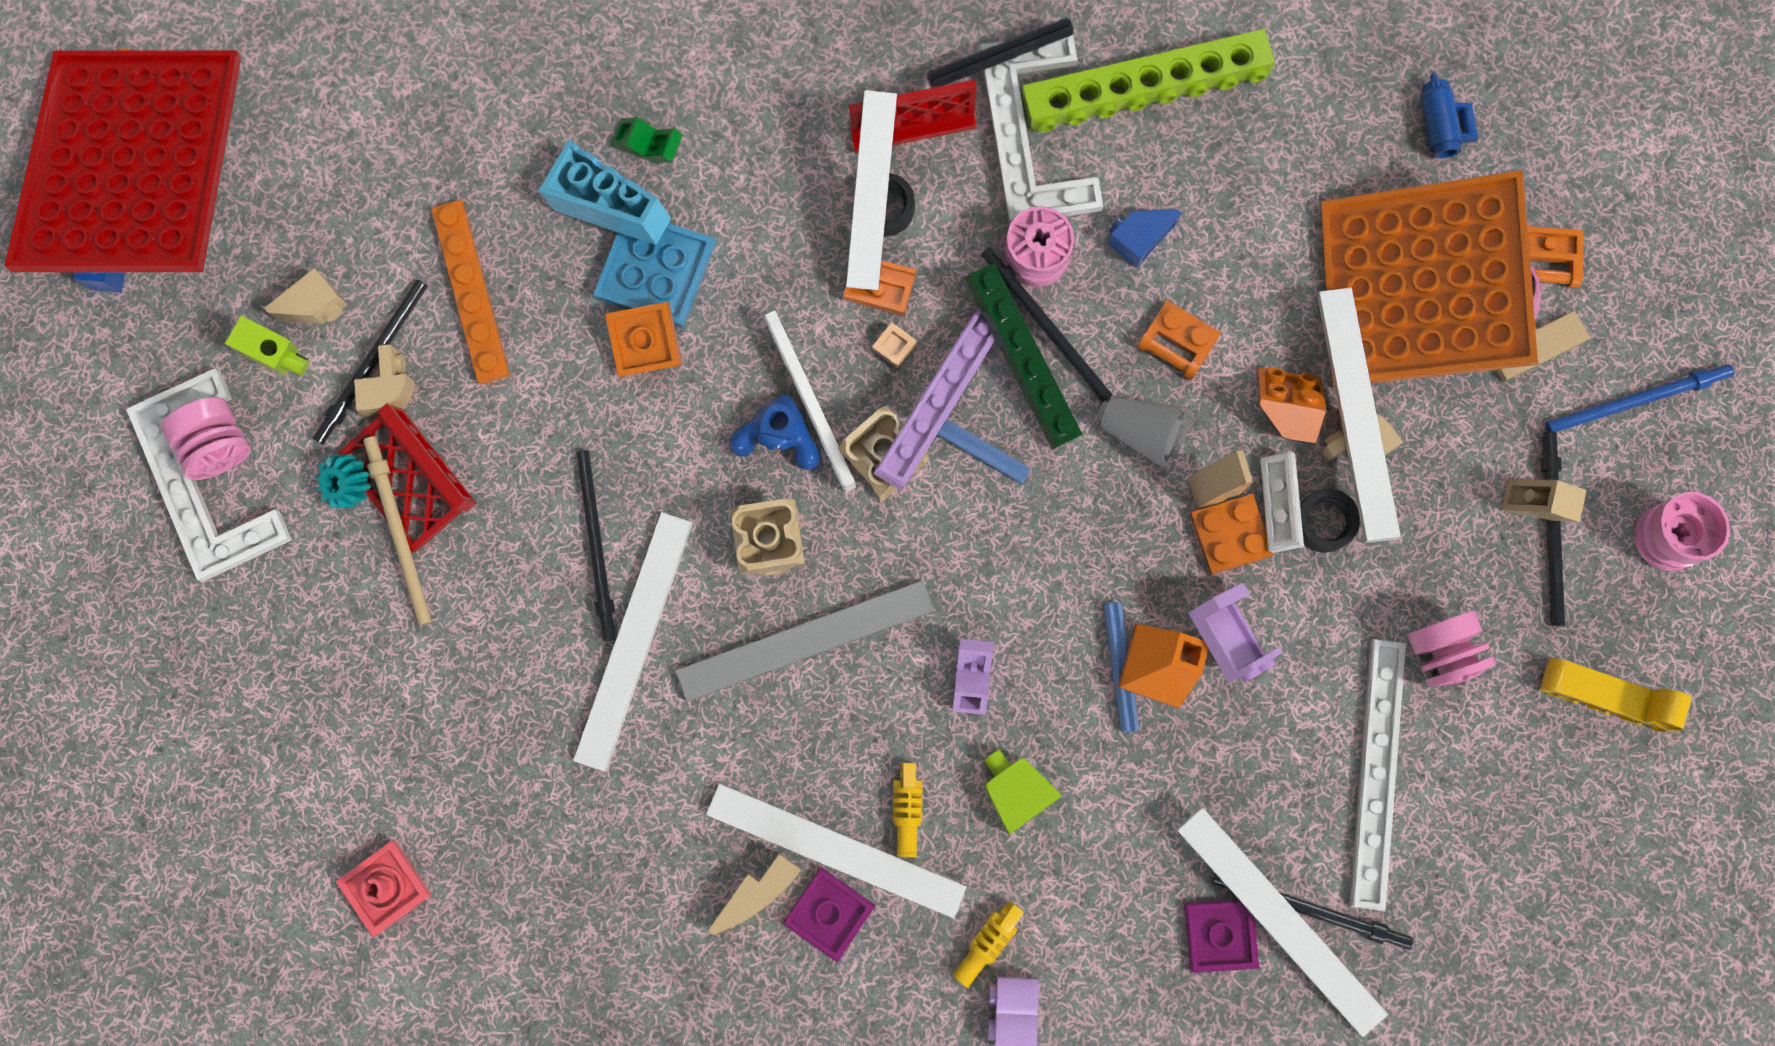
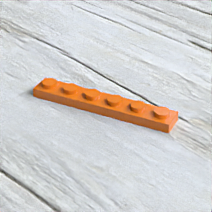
M461 199L433 207L431 209L477 382L482 385L511 376L464 202Z

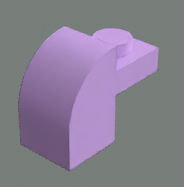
M960 639L953 712L986 714L994 642Z

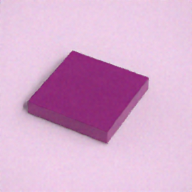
M820 867L782 924L838 963L876 905L823 867Z
M1240 900L1184 903L1190 973L1260 969L1255 917Z

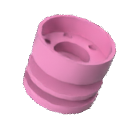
M1042 206L1029 208L1019 213L1011 222L1006 237L1004 259L1005 265L1009 264L1017 273L1015 277L1021 284L1031 287L1048 286L1059 280L1067 270L1075 242L1073 228L1067 218L1055 209ZM1035 239H1039L1041 243H1045V246H1041L1039 242H1034Z
M210 397L188 403L169 414L160 425L169 447L177 451L175 454L176 460L181 465L184 476L190 480H202L220 475L243 462L251 453V447L248 441L244 439L243 431L235 426L236 418L227 401L222 398Z
M1684 492L1646 510L1637 520L1634 529L1635 546L1641 557L1651 566L1663 571H1680L1718 555L1727 545L1730 535L1729 519L1722 506L1710 496L1699 492Z
M1475 610L1407 634L1415 655L1431 653L1433 657L1432 660L1420 667L1421 671H1427L1436 667L1438 669V675L1425 679L1428 688L1433 686H1451L1475 678L1491 666L1497 664L1494 656L1481 660L1477 658L1476 653L1490 649L1489 643L1472 645L1470 638L1483 631Z

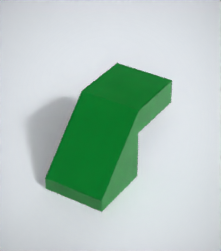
M639 117L623 118L619 122L610 147L654 163H670L674 159L683 134L675 128L656 130Z

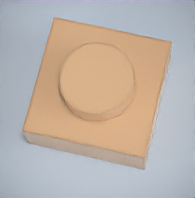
M891 322L872 346V350L898 369L917 345V340Z

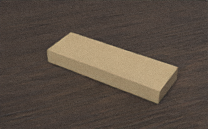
M1575 311L1536 330L1538 363L1540 365L1591 339ZM1538 365L1498 369L1497 372L1502 381L1506 382Z

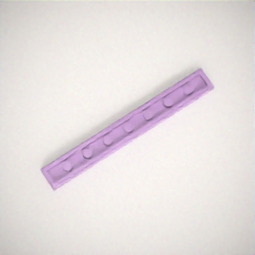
M1010 291V293H1011V295H1012V297H1013V299H1014V301H1015V303H1016V305H1017L1019 301L1017 300V298H1016V297L1012 294V292ZM979 306L874 472L876 476L901 491L906 486L996 340Z

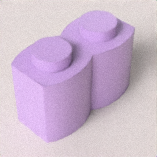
M996 976V984H989V1005H995V1019H988V1041H994V1046H1037L1039 980L1037 978Z

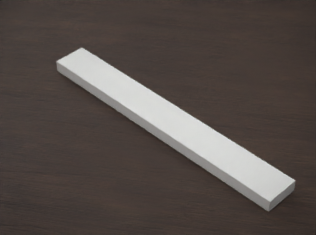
M1352 288L1320 291L1317 298L1364 542L1396 540L1401 535Z
M662 512L660 514L573 760L575 762L605 772L607 771L693 523Z
M1377 639L1370 641L1350 907L1386 911L1406 643Z
M722 784L718 785L706 813L707 816L951 918H955L967 887Z
M1200 807L1176 829L1362 1037L1388 1015L1204 808Z

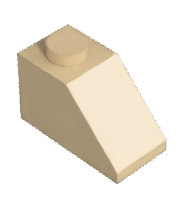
M314 268L264 309L280 322L324 324L326 321L331 322L337 319L342 314V309L347 303L326 278Z
M1508 479L1501 510L1552 521L1580 522L1587 490L1559 480Z

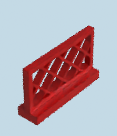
M975 79L897 95L892 146L976 129L977 124L974 113L977 87ZM863 102L848 105L850 118L848 122L855 153L859 152Z
M386 403L378 411L380 416L336 455L351 454L358 447L365 448L363 440L376 436V431L385 425L390 432L388 446L379 445V448L388 450L387 463L390 470L388 478L391 488L393 473L407 474L405 493L393 492V495L405 496L403 515H400V518L403 519L402 525L410 551L415 553L463 511H468L477 502L404 410ZM395 450L405 451L409 456L408 470L394 469ZM366 452L365 467L363 470L364 472L369 473L367 465L370 464ZM415 465L419 468L420 471H415ZM369 475L367 477V482L370 484L371 477ZM414 475H424L428 480L427 494L413 493ZM371 487L366 490L367 496L387 520L381 498L378 495L379 492ZM412 497L426 498L425 517L410 516ZM434 499H443L451 509L442 518H432ZM410 520L424 521L423 534L416 541L408 534Z

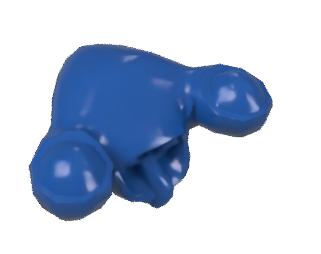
M787 394L778 396L769 402L750 421L738 428L729 439V448L736 456L747 457L754 451L758 441L769 450H785L794 447V460L798 468L807 471L816 468L822 459L821 450L811 437L799 407Z

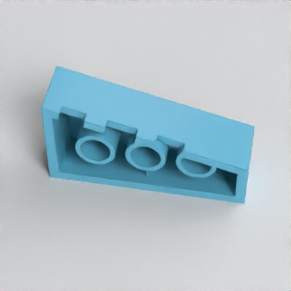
M568 139L539 189L540 194L555 212L657 245L671 220V217L657 197L630 179H625L609 165H604L588 151H583L570 139Z

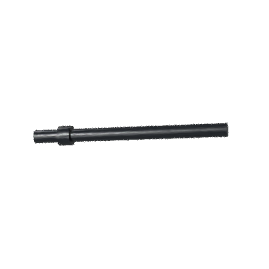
M991 247L987 248L981 254L988 265L996 264L1008 289L1099 399L1104 402L1112 395L1110 390L1015 277L1017 273L1009 264L1006 266Z
M418 279L415 281L334 406L330 404L324 413L326 418L312 439L324 445L336 425L342 424L347 416L345 412L355 398L354 380L369 377L379 362L378 346L389 345L427 289L428 286Z
M1544 432V457L1541 458V472H1545V480H1559V472L1562 471V458L1558 457L1557 432ZM1547 520L1551 626L1564 627L1565 605L1561 521Z
M580 450L576 452L597 597V602L594 603L595 614L600 618L602 640L604 642L616 640L612 616L615 614L614 600H610L590 454L589 450Z
M1215 873L1212 884L1229 889ZM1279 892L1298 913L1366 935L1368 940L1379 944L1386 942L1410 950L1412 947L1413 937L1388 929L1386 924L1375 920L1370 923Z

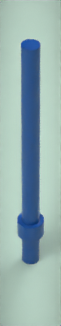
M1730 364L1709 371L1701 369L1691 372L1689 377L1545 422L1548 432H1558L1691 389L1699 391L1710 387L1713 382L1734 376V369Z

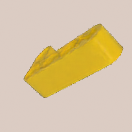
M1558 658L1548 659L1539 689L1545 694L1578 704V701L1588 704L1587 708L1610 715V712L1620 715L1619 719L1642 726V724L1652 726V730L1658 732L1683 731L1692 700L1690 695L1680 691L1665 688L1652 690Z

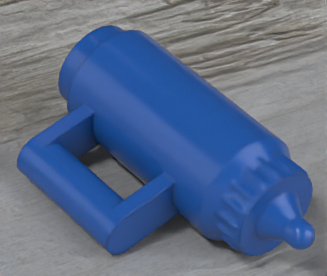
M1432 73L1430 75V82L1422 87L1423 96L1421 101L1430 151L1434 152L1435 158L1444 159L1459 154L1461 152L1460 146L1463 143L1476 142L1479 138L1472 103H1456L1454 91L1450 88L1448 80L1439 79L1436 73ZM1457 112L1461 114L1464 133H1461Z

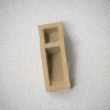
M1243 450L1236 451L1207 465L1188 478L1197 510L1220 504L1226 498L1240 495L1253 482Z
M781 853L761 880L751 873L748 874L708 932L715 935L753 917L781 895L803 869Z

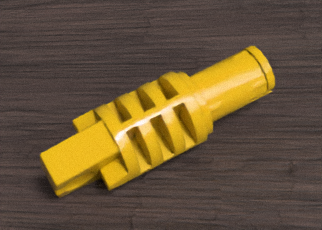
M901 763L900 780H893L892 822H894V826H897V857H917V826H921L923 781L916 780V763Z
M1008 901L999 913L994 911L969 943V953L953 972L952 976L966 988H969L986 964H993L1009 940L1015 935L1018 930L1015 925L1023 915V910L1012 901Z

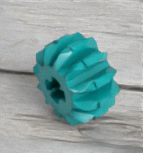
M338 454L332 455L326 461L318 464L320 473L314 477L319 481V486L315 490L322 492L321 501L329 502L331 508L349 509L356 507V505H359V502L367 499L366 490L372 486L367 482V477L370 473L363 470L365 462L356 460L355 455Z

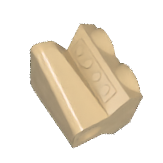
M887 406L878 409L846 437L838 447L840 452L871 484L880 501H884L897 488L876 476L874 472L904 425L898 416ZM928 450L923 456L920 463L918 464L914 473L918 471L925 463L928 462L929 458L927 455L930 454Z
M778 499L740 505L730 509L739 574L757 573L758 576L790 572L792 567L805 564L798 523V508L796 507L795 499Z

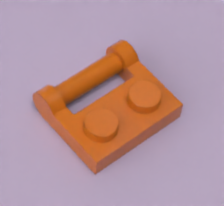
M1528 226L1530 261L1569 264L1568 271L1534 269L1539 282L1567 284L1568 288H1579L1583 280L1584 230Z
M1166 300L1137 348L1144 353L1146 350L1184 372L1183 376L1191 381L1221 335V332ZM1156 334L1195 356L1193 361L1190 362L1154 340Z

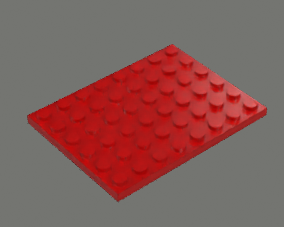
M53 50L4 266L10 272H203L241 63V56L238 51Z

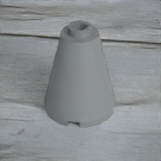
M1111 398L1108 403L1105 401L1102 403L1097 420L1101 421L1102 429L1161 468L1169 470L1173 464L1167 461L1171 453L1176 458L1190 425V423L1184 421L1185 414L1192 416V409L1185 406Z

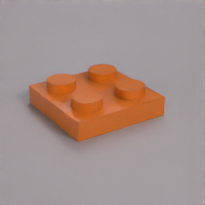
M670 302L605 314L618 377L682 365Z
M1253 494L1190 513L1210 575L1274 556V553L1268 550L1267 533Z

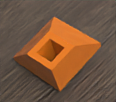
M1258 367L1259 405L1282 437L1316 443L1326 413L1322 378L1310 373L1296 374L1285 372L1277 367Z
M1135 624L1117 688L1175 708H1180L1202 675L1209 648L1204 640L1181 632Z

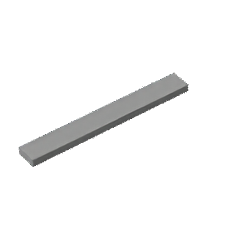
M922 580L676 670L686 701L689 702L933 613L934 609Z

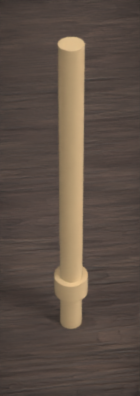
M376 436L365 438L363 442L370 462L367 467L370 477L375 478L418 625L431 623L430 614L388 478L390 470L387 460L382 458Z

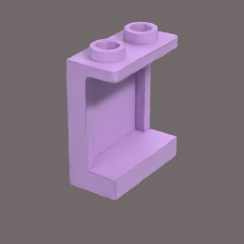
M1244 583L1188 612L1229 683L1240 677L1244 683L1276 665L1273 658L1283 653L1280 647L1269 653H1265L1235 604V602L1250 594Z

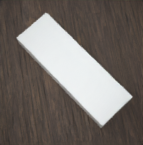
M1288 451L1260 458L1268 550L1276 553L1304 547L1295 454Z

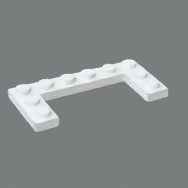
M1073 34L983 70L1009 224L1019 213L1033 207L1043 206L1055 209L1063 216L1103 210L1098 177L1036 186L1017 74L1076 66L1077 55ZM1002 42L981 44L980 51Z
M216 368L126 409L195 577L201 582L292 540L282 515L277 510L268 512L218 535L196 480H190L184 476L181 465L176 460L175 454L177 451L169 447L161 431L160 425L163 420L173 411L188 403L210 397L222 398L226 401L232 399L221 372Z

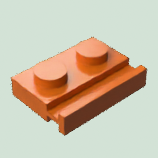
M881 260L878 290L845 287L843 300L904 316L917 270Z

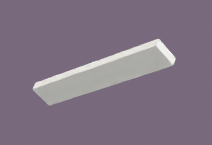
M864 90L846 287L878 290L897 93Z
M772 311L764 317L768 330L843 491H850L856 488L854 478L842 453L838 449L839 446L776 311Z

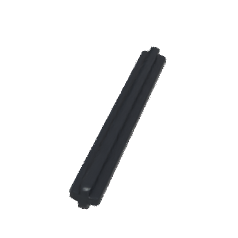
M1063 18L933 69L927 73L929 85L931 88L950 84L1072 36L1074 31L1073 25L1069 18Z

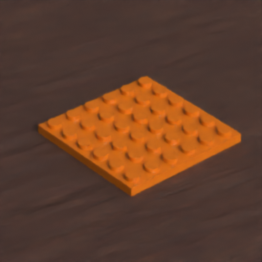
M1523 170L1321 201L1326 291L1352 288L1371 384L1539 365ZM1331 371V384L1335 388Z

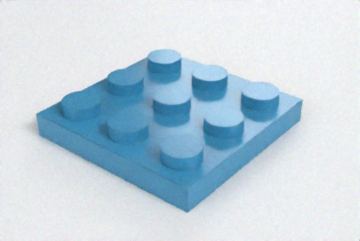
M670 223L667 225L657 245L617 232L593 296L595 299L624 309L670 302L674 325L684 329L715 248L716 240L715 238Z

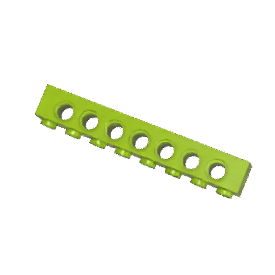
M1261 29L1022 86L1021 101L1029 130H1038L1040 133L1054 130L1060 124L1069 123V125L1075 126L1084 123L1087 118L1098 115L1102 119L1114 116L1117 111L1128 108L1129 111H1139L1149 103L1159 101L1160 104H1168L1175 101L1179 96L1187 94L1190 97H1198L1205 94L1209 89L1217 87L1220 90H1228L1235 87L1238 82L1249 80L1250 83H1258L1270 75L1275 65V59L1266 30ZM1238 59L1242 61L1244 65H1236L1232 62V60ZM1203 66H1208V67L1212 68V69L1214 70V72H1213V73L1205 72V71L1202 69V67H1203ZM1171 74H1181L1184 77V79L1177 80L1173 78ZM1141 81H1151L1154 84V86L1146 87L1141 83ZM1111 88H1121L1124 93L1116 94L1112 92ZM1088 94L1095 100L1085 101L1080 96ZM1058 101L1061 102L1064 105V107L1054 108L1051 106L1050 103Z

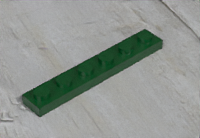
M993 263L967 275L964 279L1051 449L1053 450L1083 435L996 264Z

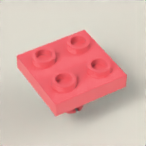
M396 840L390 841L336 881L372 937L381 934L432 896Z

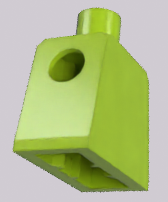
M240 315L225 342L238 355L282 376L286 374L287 370L303 376L310 364V359L298 354L299 348L290 340Z
M998 749L983 760L995 776L984 784V787L1008 834L1013 833L1062 797L1024 757L1011 765L1001 750Z

